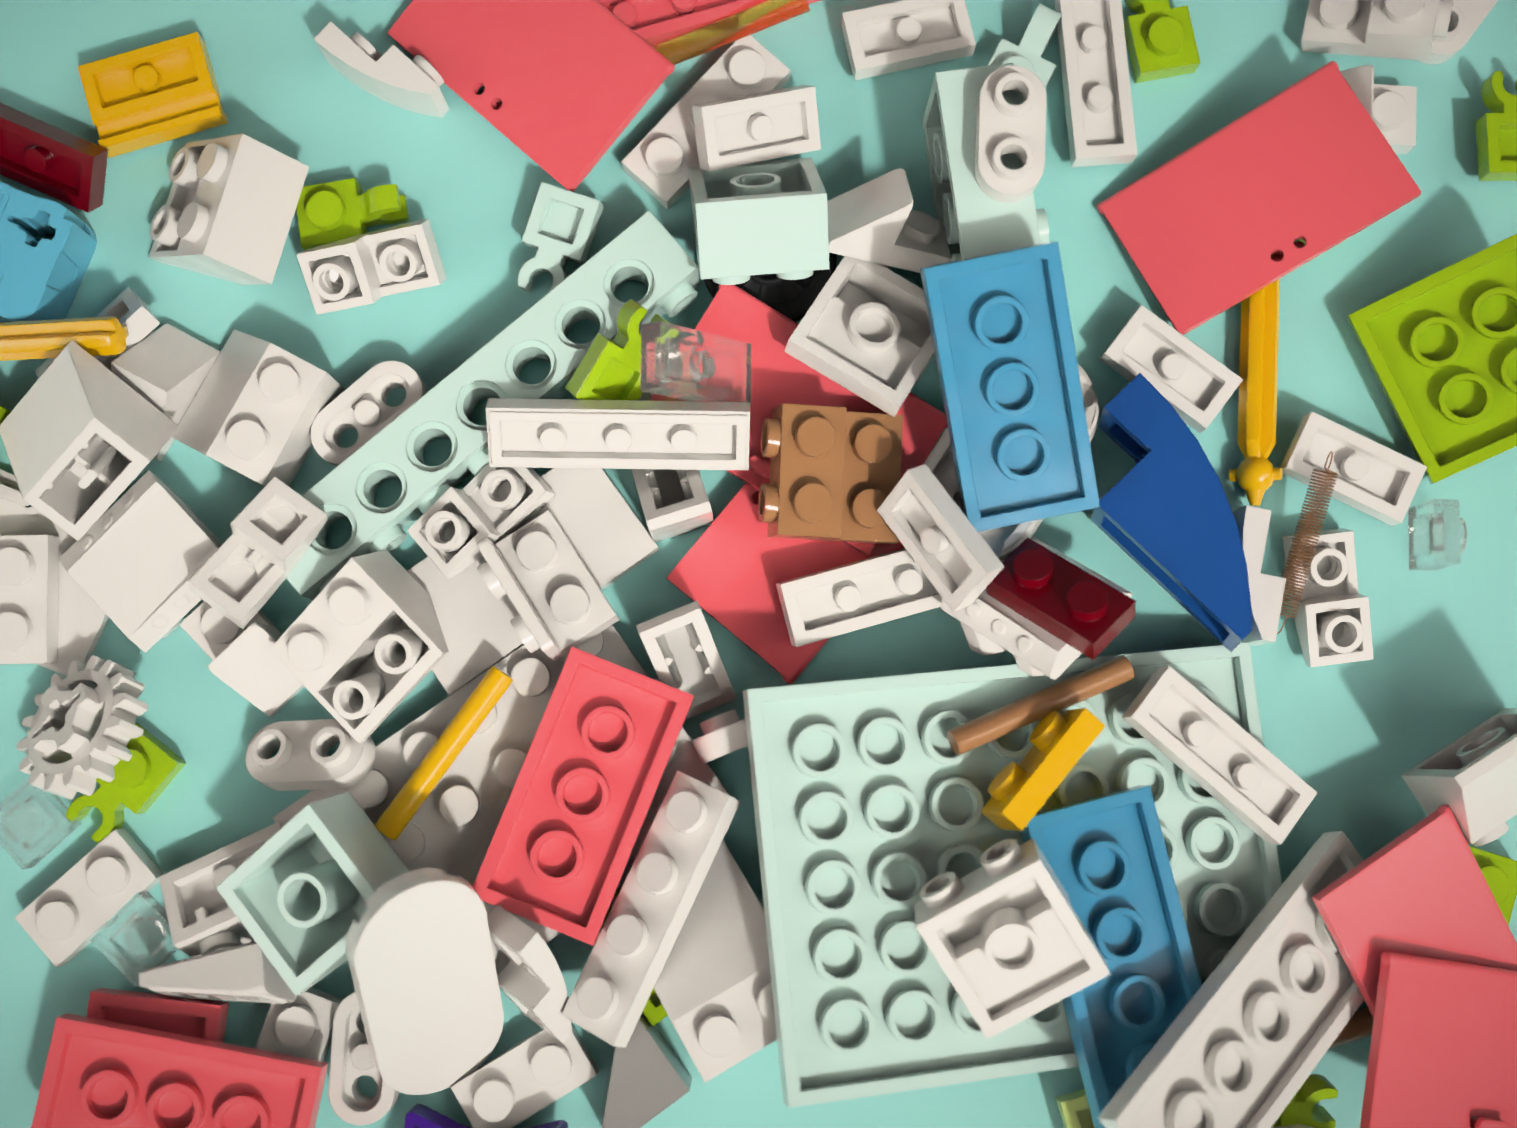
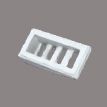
M255 941L144 969V972L139 973L140 987L176 998L285 1004L287 1002H295L296 1000L294 993Z

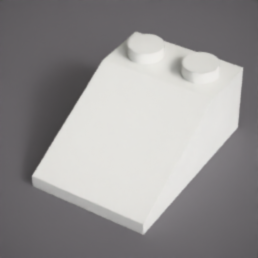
M724 840L718 849L654 986L656 994L705 1083L777 1040L764 909ZM617 897L613 898V901H612L611 906H610L611 909H612V907H613V905H614V903H615Z

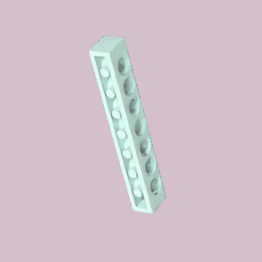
M650 210L302 495L325 512L328 519L302 558L286 577L300 596L314 600L352 557L387 550L389 553L393 552L407 537V534L403 531L423 515L451 486L456 487L471 474L476 476L489 463L487 425H477L472 422L473 409L480 401L488 398L562 399L570 393L565 387L594 339L584 344L574 343L567 339L568 331L574 323L580 320H592L600 325L598 333L613 341L618 333L617 316L625 304L615 297V293L623 283L639 281L648 287L646 295L637 302L647 309L644 318L639 324V331L648 327L655 314L662 316L666 313L669 317H674L693 302L698 294L695 288L700 285L698 265ZM534 359H543L551 363L549 375L542 382L526 384L520 381L521 369L527 362ZM435 439H450L452 452L449 458L438 466L425 465L423 456L427 445ZM390 478L400 479L402 493L398 501L389 507H378L375 501V493L378 486ZM348 518L352 525V534L349 541L338 549H330L326 541L328 528L336 520Z

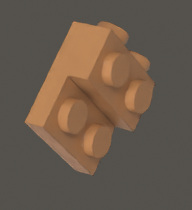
M782 403L773 409L772 418L764 419L761 432L762 456L770 457V482L762 483L758 514L760 522L768 523L767 538L880 544L898 543V538L877 510L901 479L903 415L893 417L889 414L847 411L846 407Z

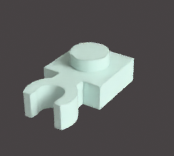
M541 182L522 238V242L526 246L538 250L536 256L526 261L519 271L518 286L521 289L531 293L536 277L541 273L548 272L553 276L551 291L568 277L565 271L567 260L581 264L586 262L604 208L601 201Z

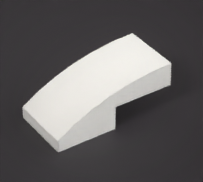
M274 477L230 523L233 534L188 580L191 592L243 629L302 558L328 519L327 514L277 477Z
M1245 505L1233 512L1247 563L1252 609V631L1243 640V643L1259 646L1276 642L1286 578L1261 573L1272 510Z
M497 905L487 916L490 937L511 960L497 976L499 988L525 1016L563 1044L572 1034V1021L561 1015L569 1000V996L559 965L548 945L537 931Z

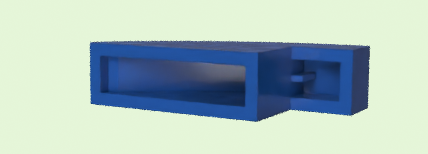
M1139 373L1104 406L1098 426L1137 464L1099 500L1100 507L1094 508L1091 521L1232 652L1252 631L1248 570L1237 523L1220 479L1197 438L1173 406Z

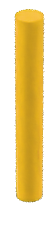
M494 665L491 666L376 822L375 827L381 833L392 840H397L511 685L513 679Z

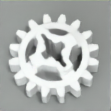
M91 656L86 665L77 660L72 661L66 678L56 673L51 677V687L44 694H36L34 697V702L39 707L36 714L23 718L22 725L30 728L27 732V737L17 743V750L28 754L18 767L20 771L30 775L28 780L30 785L54 795L73 800L77 791L87 796L94 794L97 778L109 783L115 778L113 767L120 760L129 761L132 757L130 750L126 747L129 740L143 735L144 729L135 725L136 718L148 710V704L137 699L145 689L143 683L133 679L135 674L133 671L110 659L105 661L98 656Z

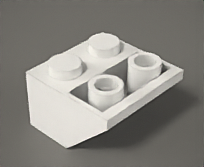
M243 133L186 143L185 147H182L176 153L170 166L169 179L173 184L166 205H163L153 218L150 237L154 242L148 258L241 285L272 284L309 166Z
M72 340L0 424V435L23 500L79 541L179 429V426Z
M387 550L352 557L270 648V651L359 744L364 742L449 651L430 594Z

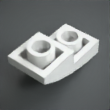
M331 21L314 38L329 65L346 79L375 97L402 109L428 116L442 118L450 110L440 89L444 83L443 78L422 56L417 54L410 60L394 44L381 56L374 46L360 33L355 32L349 38Z
M429 218L349 237L296 254L316 315L373 304L383 296L440 285L447 279Z
M488 463L463 489L451 486L407 532L442 574L447 578H452L483 557L476 546L478 542L486 537L494 544L501 541L521 527L556 494L533 468L489 467Z
M1345 528L1319 531L1320 535H1314L1320 537H1313L1319 539V541L1312 540L1318 542V544L1310 543L1317 545V547L1309 546L1316 550L1308 549L1315 553L1306 552L1314 556L1305 555L1313 558V560L1303 558L1312 561V563L1302 561L1311 564V566L1301 564L1310 567V569L1299 567L1310 572L1298 570L1309 575L1297 573L1308 578L1292 575L1307 580L1294 579L1306 584L1293 582L1305 587L1292 585L1304 590L1289 587L1290 589L1303 592L1302 594L1289 591L1302 595L1300 597L1290 594L1291 596L1301 598V600L1291 597L1290 599L1300 601V603L1291 601L1300 606L1291 605L1299 608L1292 609L1298 611H1293V613L1297 614L1294 615L1296 617L1294 620L1305 663L1309 667H1319L1372 660L1373 647L1369 597L1358 593L1354 532ZM1293 535L1282 536L1285 563L1288 559L1287 556H1290L1288 553H1291L1289 550H1292L1290 547H1293L1290 544H1295L1291 541H1296L1292 538H1297Z

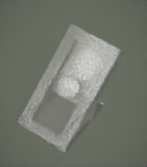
M663 321L641 325L640 391L651 393V401L750 402L751 407V344Z

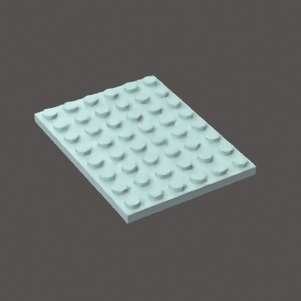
M1240 643L1232 652L1224 645L1121 654L1128 658L1133 667L1134 678L1064 709L1086 708L1105 725V728L1038 811L1048 810L1138 785H1150L1201 985H1203L1281 887L1277 845L1268 844L1121 717L1158 667L1170 665L1263 745L1250 643ZM1121 655L1100 656L1094 660L1091 658H1078L1056 680L1046 675H1029L1020 671L1017 664L757 688L743 691L783 1103L788 1108L1079 1067L1063 1000L987 1039L917 930L914 903L922 900L919 895L921 889L936 876L946 872H954L958 879L982 867L980 863L981 856L996 843L1006 839H1015L1019 846L1023 844L1020 831L999 829L980 811L992 797L988 793V787L997 774L1011 762L1019 764L1034 744L1029 741V737L1041 720L959 756L954 753L949 744L947 731Z

